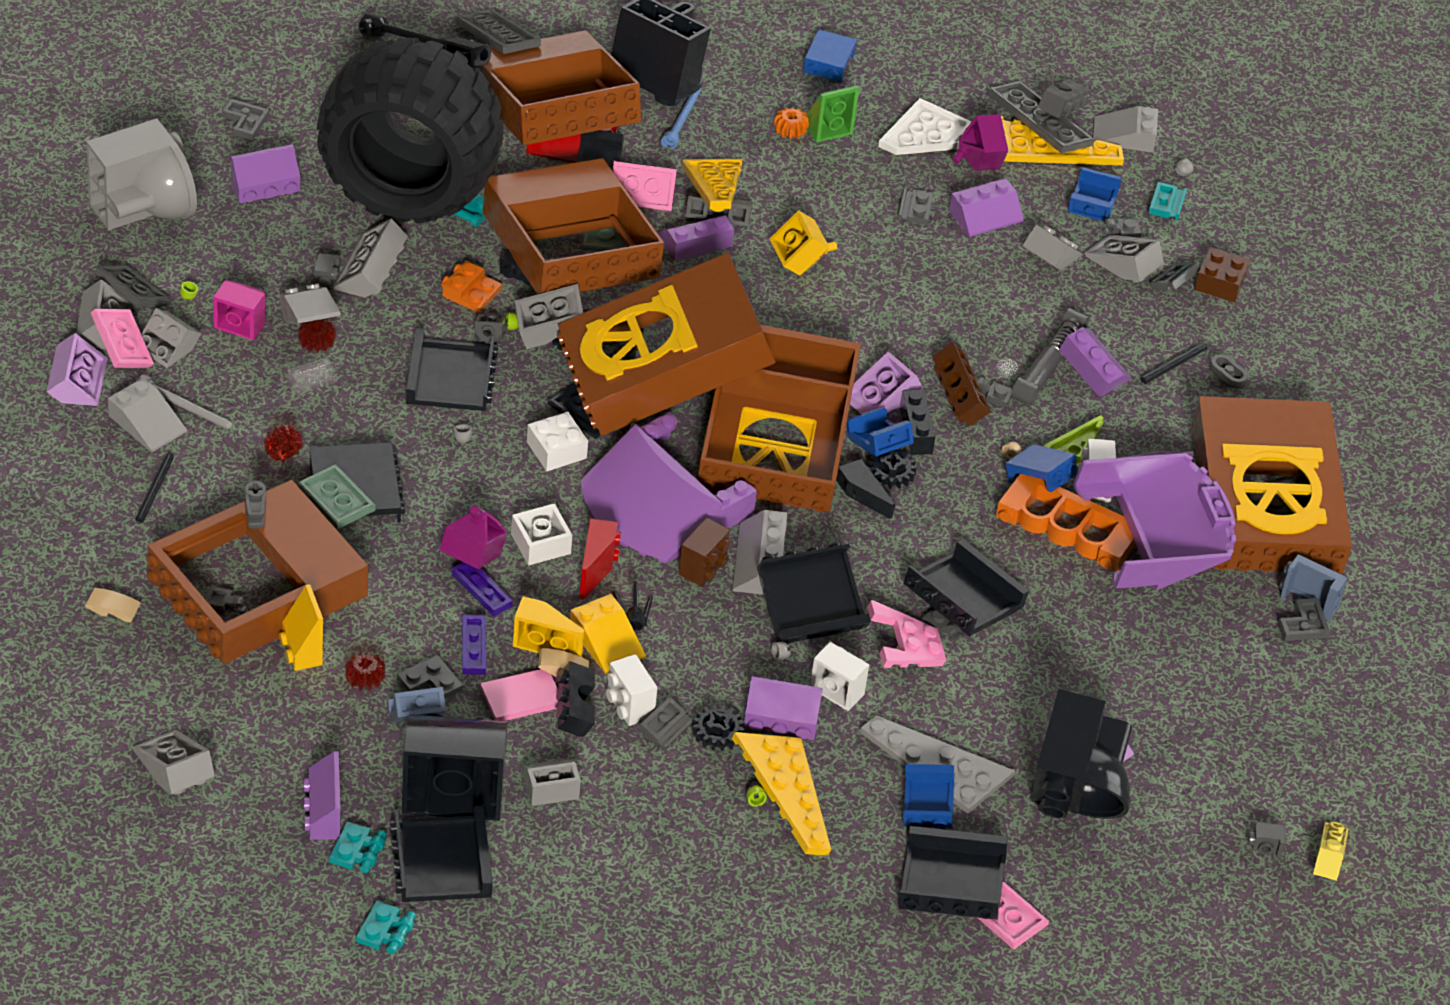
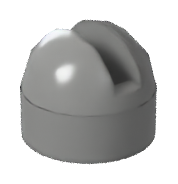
M1186 158L1180 160L1175 167L1176 173L1180 176H1187L1194 170L1192 163Z
M468 424L456 425L454 427L456 440L460 443L468 442L472 436V427Z
M774 642L772 644L771 653L775 661L785 660L791 654V651L787 650L790 646L786 642Z

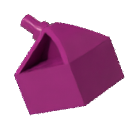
M1001 114L976 116L962 134L952 161L959 164L962 158H965L975 171L1000 169L1009 151Z
M472 506L469 513L446 526L439 551L476 569H480L501 555L507 530L491 514L477 506Z

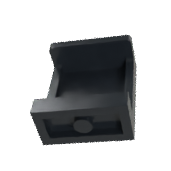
M599 130L581 134L577 162L603 158L613 171L614 161H621L624 134Z

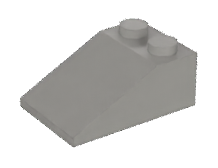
M1137 106L1095 116L1094 142L1100 140L1120 145L1123 149L1153 152L1157 137L1158 109Z
M1108 235L1085 252V256L1118 277L1132 280V282L1144 280L1147 275L1156 271L1164 263L1160 241L1154 239Z
M319 283L306 285V289L298 291V287L285 289L284 294H279L283 319L285 321L303 323L341 315L327 288L319 287Z
M578 284L515 300L519 332L526 349L548 344L557 338V334L560 333L557 324L583 314Z
M145 378L136 381L108 398L109 417L150 452L156 451L187 432L185 426L158 389Z
M176 729L133 746V751L159 786L170 794L182 793L188 787L204 784L208 779L215 777L210 751Z

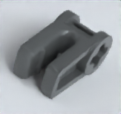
M251 481L245 486V508L248 528H264L266 487L260 481Z

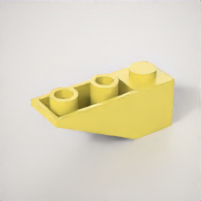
M1325 822L1314 866V875L1337 881L1345 853L1349 828H1345L1344 825L1338 822Z

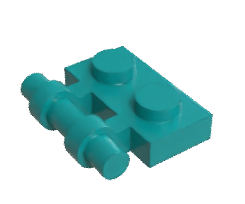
M347 821L329 857V863L348 869H353L355 863H360V871L368 873L370 868L375 866L377 862L376 856L385 845L386 832L379 830L376 836L370 837L371 828ZM364 846L369 847L368 852L361 853Z
M377 900L357 934L356 942L380 950L383 943L388 944L386 951L393 955L398 948L400 949L403 946L406 933L412 930L416 914L412 911H407L405 916L398 917L400 908ZM392 927L398 928L395 933H389Z

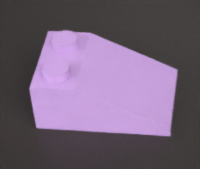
M887 352L854 383L850 405L860 414L881 407L886 408L888 414L900 407L903 390H922L923 386L910 369L890 352Z

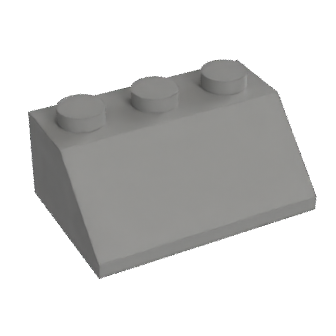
M101 279L83 291L76 332L78 336L96 349H106L91 316V312L94 309H130L132 313L133 309L132 302Z

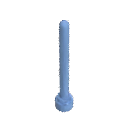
M701 88L688 97L671 131L663 135L661 139L662 146L667 147L671 145V149L676 148L679 142L678 133L700 94Z

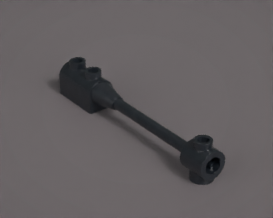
M366 13L358 24L359 31L364 36L374 35L382 37L386 33L405 38H418L419 42L423 43L432 40L444 44L443 49L453 54L455 51H458L467 57V64L472 68L487 64L491 58V48L488 44L459 37L436 38L389 25L388 19L385 16Z

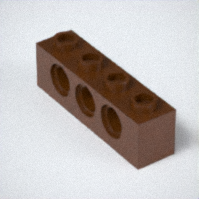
M952 342L932 356L936 364L934 369L942 378L940 383L948 392L947 399L955 408L954 415L960 422L964 421L968 426H972L991 413L966 354L960 347Z

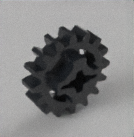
M903 449L899 452L893 450L879 456H870L868 467L871 468L875 478L883 486L885 484L888 485L889 489H892L895 485L898 489H901V484L909 486V481H914L917 466H915L916 461L911 459V454L904 455Z
M713 704L712 709L705 706L703 713L698 711L696 718L693 719L692 734L696 735L697 742L703 741L702 747L710 745L713 751L716 747L724 751L725 746L733 749L734 741L732 737L734 733H744V721L741 720V714L734 715L733 708L725 710V705H722L721 709H718L715 704Z

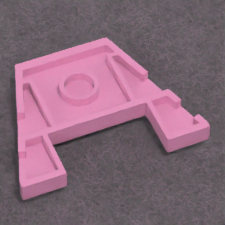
M870 601L867 608L871 621L892 625L899 646V650L883 646L880 651V657L884 668H891L894 664H899L900 668L908 667L909 664H917L918 667L944 665L946 656L937 628L876 601Z

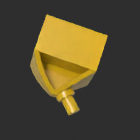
M799 210L769 238L783 267L798 275H802L827 252L837 250L836 242L827 243L816 221Z

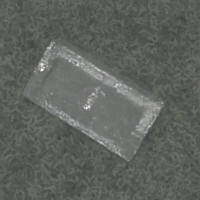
M328 358L287 370V381L296 395L337 383Z

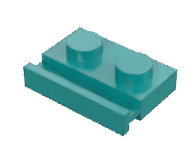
M1158 182L1149 214L1168 219L1170 216L1178 221L1187 189L1180 190L1177 186Z

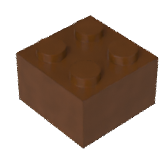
M1210 247L1198 273L1195 290L1235 303L1247 276L1250 259Z
M706 518L682 544L679 575L701 587L707 581L711 582L716 575V571L719 568H724L728 562L729 556H727V551L731 543L729 540L730 529Z

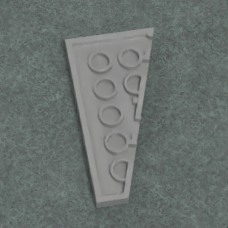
M877 715L860 729L862 735L905 767L906 764L954 765V804L967 814L1015 775V770Z

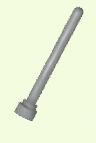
M143 374L138 379L145 378L158 389L165 400L225 429L232 428L231 421L157 386L151 377Z

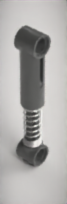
M1071 308L1066 311L1061 328L1053 340L1042 349L1024 376L1017 379L1012 389V398L1030 406L1033 405L1041 388L1062 359V353L1059 349L1064 340L1082 327L1087 328L1090 319L1088 315Z

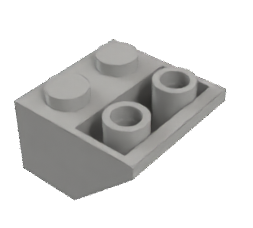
M1035 225L1023 244L1025 248L1061 271L1083 255L1077 250L1078 245L1046 225L1043 228Z
M156 308L141 335L151 357L168 368L193 350L202 333L170 312Z
M566 759L521 766L531 806L579 799L581 780L574 761Z

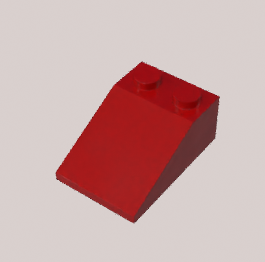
M590 519L581 572L579 597L581 600H584L612 570L613 562H618L620 548H617L616 545L620 546L621 532H617L618 522Z

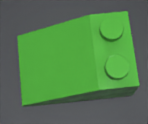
M858 85L823 93L817 98L807 114V118H809L807 130L816 143L853 134L859 95Z

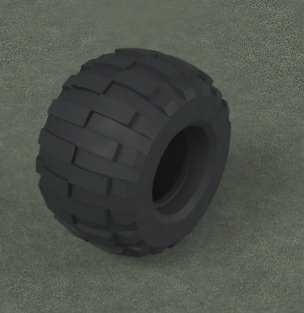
M398 38L395 42L393 40L386 42L383 40L374 43L364 52H358L342 66L327 90L320 106L316 129L319 130L317 145L319 154L322 155L323 162L326 163L325 168L334 184L342 185V191L353 203L356 201L366 206L365 211L375 216L381 213L390 216V219L400 223H404V221L409 222L410 219H413L415 223L436 221L438 218L446 215L449 217L459 212L481 192L500 156L504 120L499 119L501 105L498 97L494 93L493 88H488L489 81L478 67L472 69L467 64V57L458 51H455L453 54L443 49L444 44L432 40L423 44L419 43L418 38ZM389 112L401 113L420 121L430 128L438 138L420 137L406 131L396 123Z

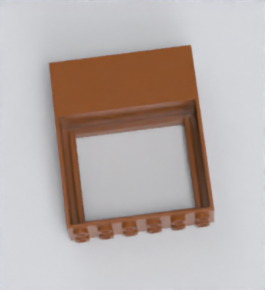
M586 30L543 38L539 47L502 54L498 50L491 48L489 62L478 67L489 81L488 88H493L494 93L498 97L501 105L499 119L504 120V125L523 145L641 122L639 82Z
M603 158L489 177L484 188L483 214L505 247L509 249L517 265L537 294L578 284L580 292L660 278L664 242ZM613 227L627 247L545 261L532 241Z
M293 480L266 491L264 528H248L245 501L147 545L148 556H146V560L148 563L147 577L152 585L156 584L158 586L161 596L164 599H169L175 613H180L184 617L187 627L189 629L193 628L196 631L199 641L202 644L206 643L213 658H218L223 664L278 639L279 632H282V622L305 585H311L322 617L368 596V564ZM247 534L295 590L224 622L177 566Z

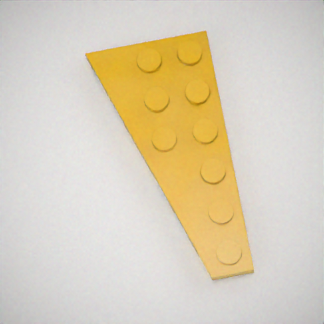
M1001 116L1009 150L1004 162L1123 166L1124 157L1122 146L1096 140L1093 146L1061 154L1029 127L1022 125L1021 121L1014 119L1013 122L1003 120V116Z
M743 159L682 160V169L709 209L716 212L731 209Z
M735 732L732 740L736 745L739 744L744 751L742 754L744 759L750 761L756 770L755 776L771 801L776 802L779 806L781 817L787 819L793 828L791 832L804 853L810 855H829L831 847L801 738Z

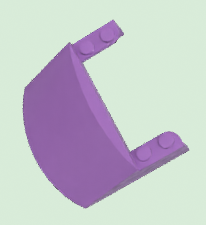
M671 412L642 427L635 424L580 481L583 500L594 519L618 522L617 532H621L620 544L626 548L629 546L639 551V554L646 557L648 555L664 563H668L681 555L682 544L706 518L729 529L754 515L757 490L745 481H737L733 486L719 491L714 496L660 447L659 444L670 439L671 431L677 427V418Z
M1187 453L1082 461L1073 484L1076 492L1084 500L1098 497L1110 499L1116 496L1142 557V560L1125 561L1121 570L1115 572L1113 583L1116 589L1154 586L1155 591L1230 560L1236 541L1234 532L1235 519L1230 503L1217 481L1213 482L1207 476L1208 471L1204 467L1199 468L1193 463V458Z

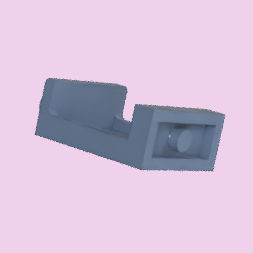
M1298 554L1294 561H1289L1285 567L1284 573L1287 575L1280 585V589H1282L1280 598L1285 599L1289 592H1293L1305 599L1318 598L1320 605L1324 607L1325 619L1330 621L1340 606L1347 577Z
M443 687L394 693V699L388 700L391 723L408 721L409 714L441 715L446 711Z

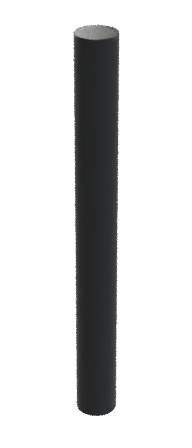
M1204 342L1198 344L1140 377V381L1144 384L1149 383L1207 350V345Z
M165 455L135 521L144 523L174 459L172 455Z

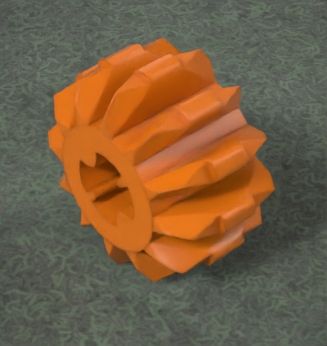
M793 106L791 109L784 107L783 110H778L774 119L776 134H781L782 138L789 136L790 140L793 136L797 139L800 136H805L809 127L807 113L801 112V109L796 110Z

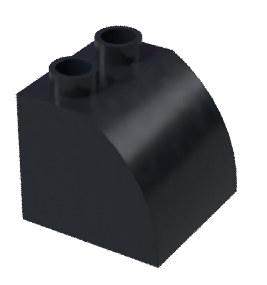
M409 714L403 759L402 814L441 817L473 816V807L483 805L485 820L500 821L508 722L493 721L483 717L466 719L444 717L439 714Z

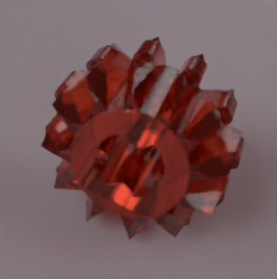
M326 318L301 323L298 339L302 348H307L308 352L315 349L318 354L320 349L327 352L328 347L333 348L336 332L333 324L327 323Z
M282 424L279 428L274 426V430L267 432L268 437L263 439L267 455L275 462L281 460L284 463L288 458L292 460V456L298 455L299 449L303 447L301 434L291 424L288 426Z
M360 651L358 656L351 655L350 661H347L345 665V678L347 682H350L352 688L358 685L360 691L364 687L371 691L372 685L379 688L381 682L384 681L385 664L384 661L380 660L379 655L372 656L371 652L363 654Z

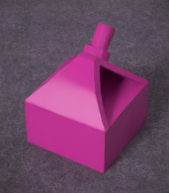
M225 280L213 296L214 328L255 340L265 325V293L260 289L239 282Z

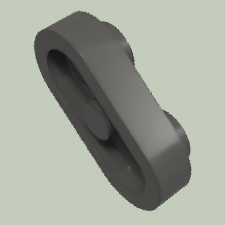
M1223 354L1212 357L1210 369L1220 379L1234 388H1241L1246 385L1248 373L1235 361Z

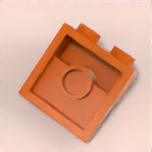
M465 261L462 265H456L451 277L445 276L441 284L443 288L442 296L480 313L502 290V283L485 276L484 268Z

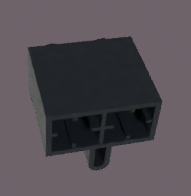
M633 0L621 7L611 55L639 82L640 89L642 88L655 95L654 98L658 103L666 106L677 105L680 101L697 92L702 86L704 79L703 61L711 28L692 19L695 7L689 2H680L670 8L655 0Z
M1058 689L1036 769L1031 802L1040 804L1039 811L1053 818H1065L1069 811L1099 819L1119 818L1128 813L1131 804L1129 797L1130 785L1127 773L1123 767V761L1133 726L1126 721L1103 716L1106 701Z

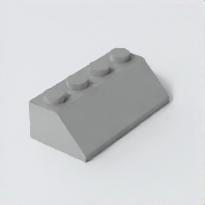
M392 219L362 233L332 288L365 298L378 294L382 290V283L390 275L391 267L397 262L398 254L404 249V243L408 236Z
M763 510L740 523L733 591L764 595L757 566L762 558L766 556H783L787 512Z

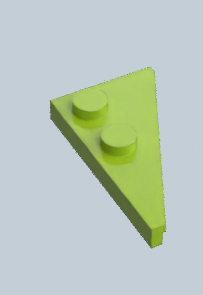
M1100 415L1043 445V447L1075 454L1077 466H1079L1082 461V449L1087 447L1088 439H1095L1104 423L1103 417Z

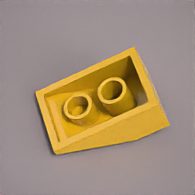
M310 584L305 585L282 622V632H279L281 646H286L287 648L285 650L287 663H292L295 671L323 665V617Z
M612 594L571 610L570 620L584 629L583 646L605 674L609 673L611 662L635 654L639 660L646 658L644 650L623 608Z
M523 596L514 619L513 647L539 653L542 648L556 649L582 657L584 629L548 603Z

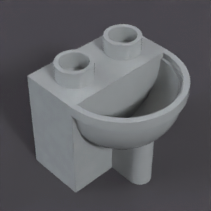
M157 118L86 141L89 205L108 230L153 215L163 219H187L195 215L197 210L196 188L191 170L184 156L182 141L175 131L168 133Z

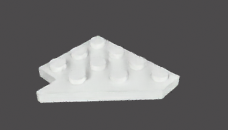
M919 98L879 140L878 147L895 155L955 150L962 134L971 121Z

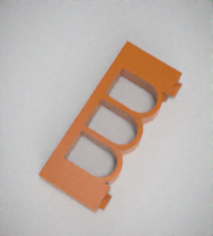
M1020 474L998 503L996 517L1000 518L1003 522L1017 525L1019 522L1022 528L1032 533L1046 532L1050 541L1060 546L1075 545V549L1080 555L1088 559H1097V563L1105 569L1117 572L1136 546L1124 516L1090 500H1084L1079 495L1061 487H1058L1053 492L1047 491L1044 479ZM1035 499L1054 507L1049 514L1044 516H1037L1028 511ZM1063 512L1082 520L1077 527L1072 529H1065L1056 524ZM1091 525L1111 533L1107 539L1101 542H1093L1084 537Z

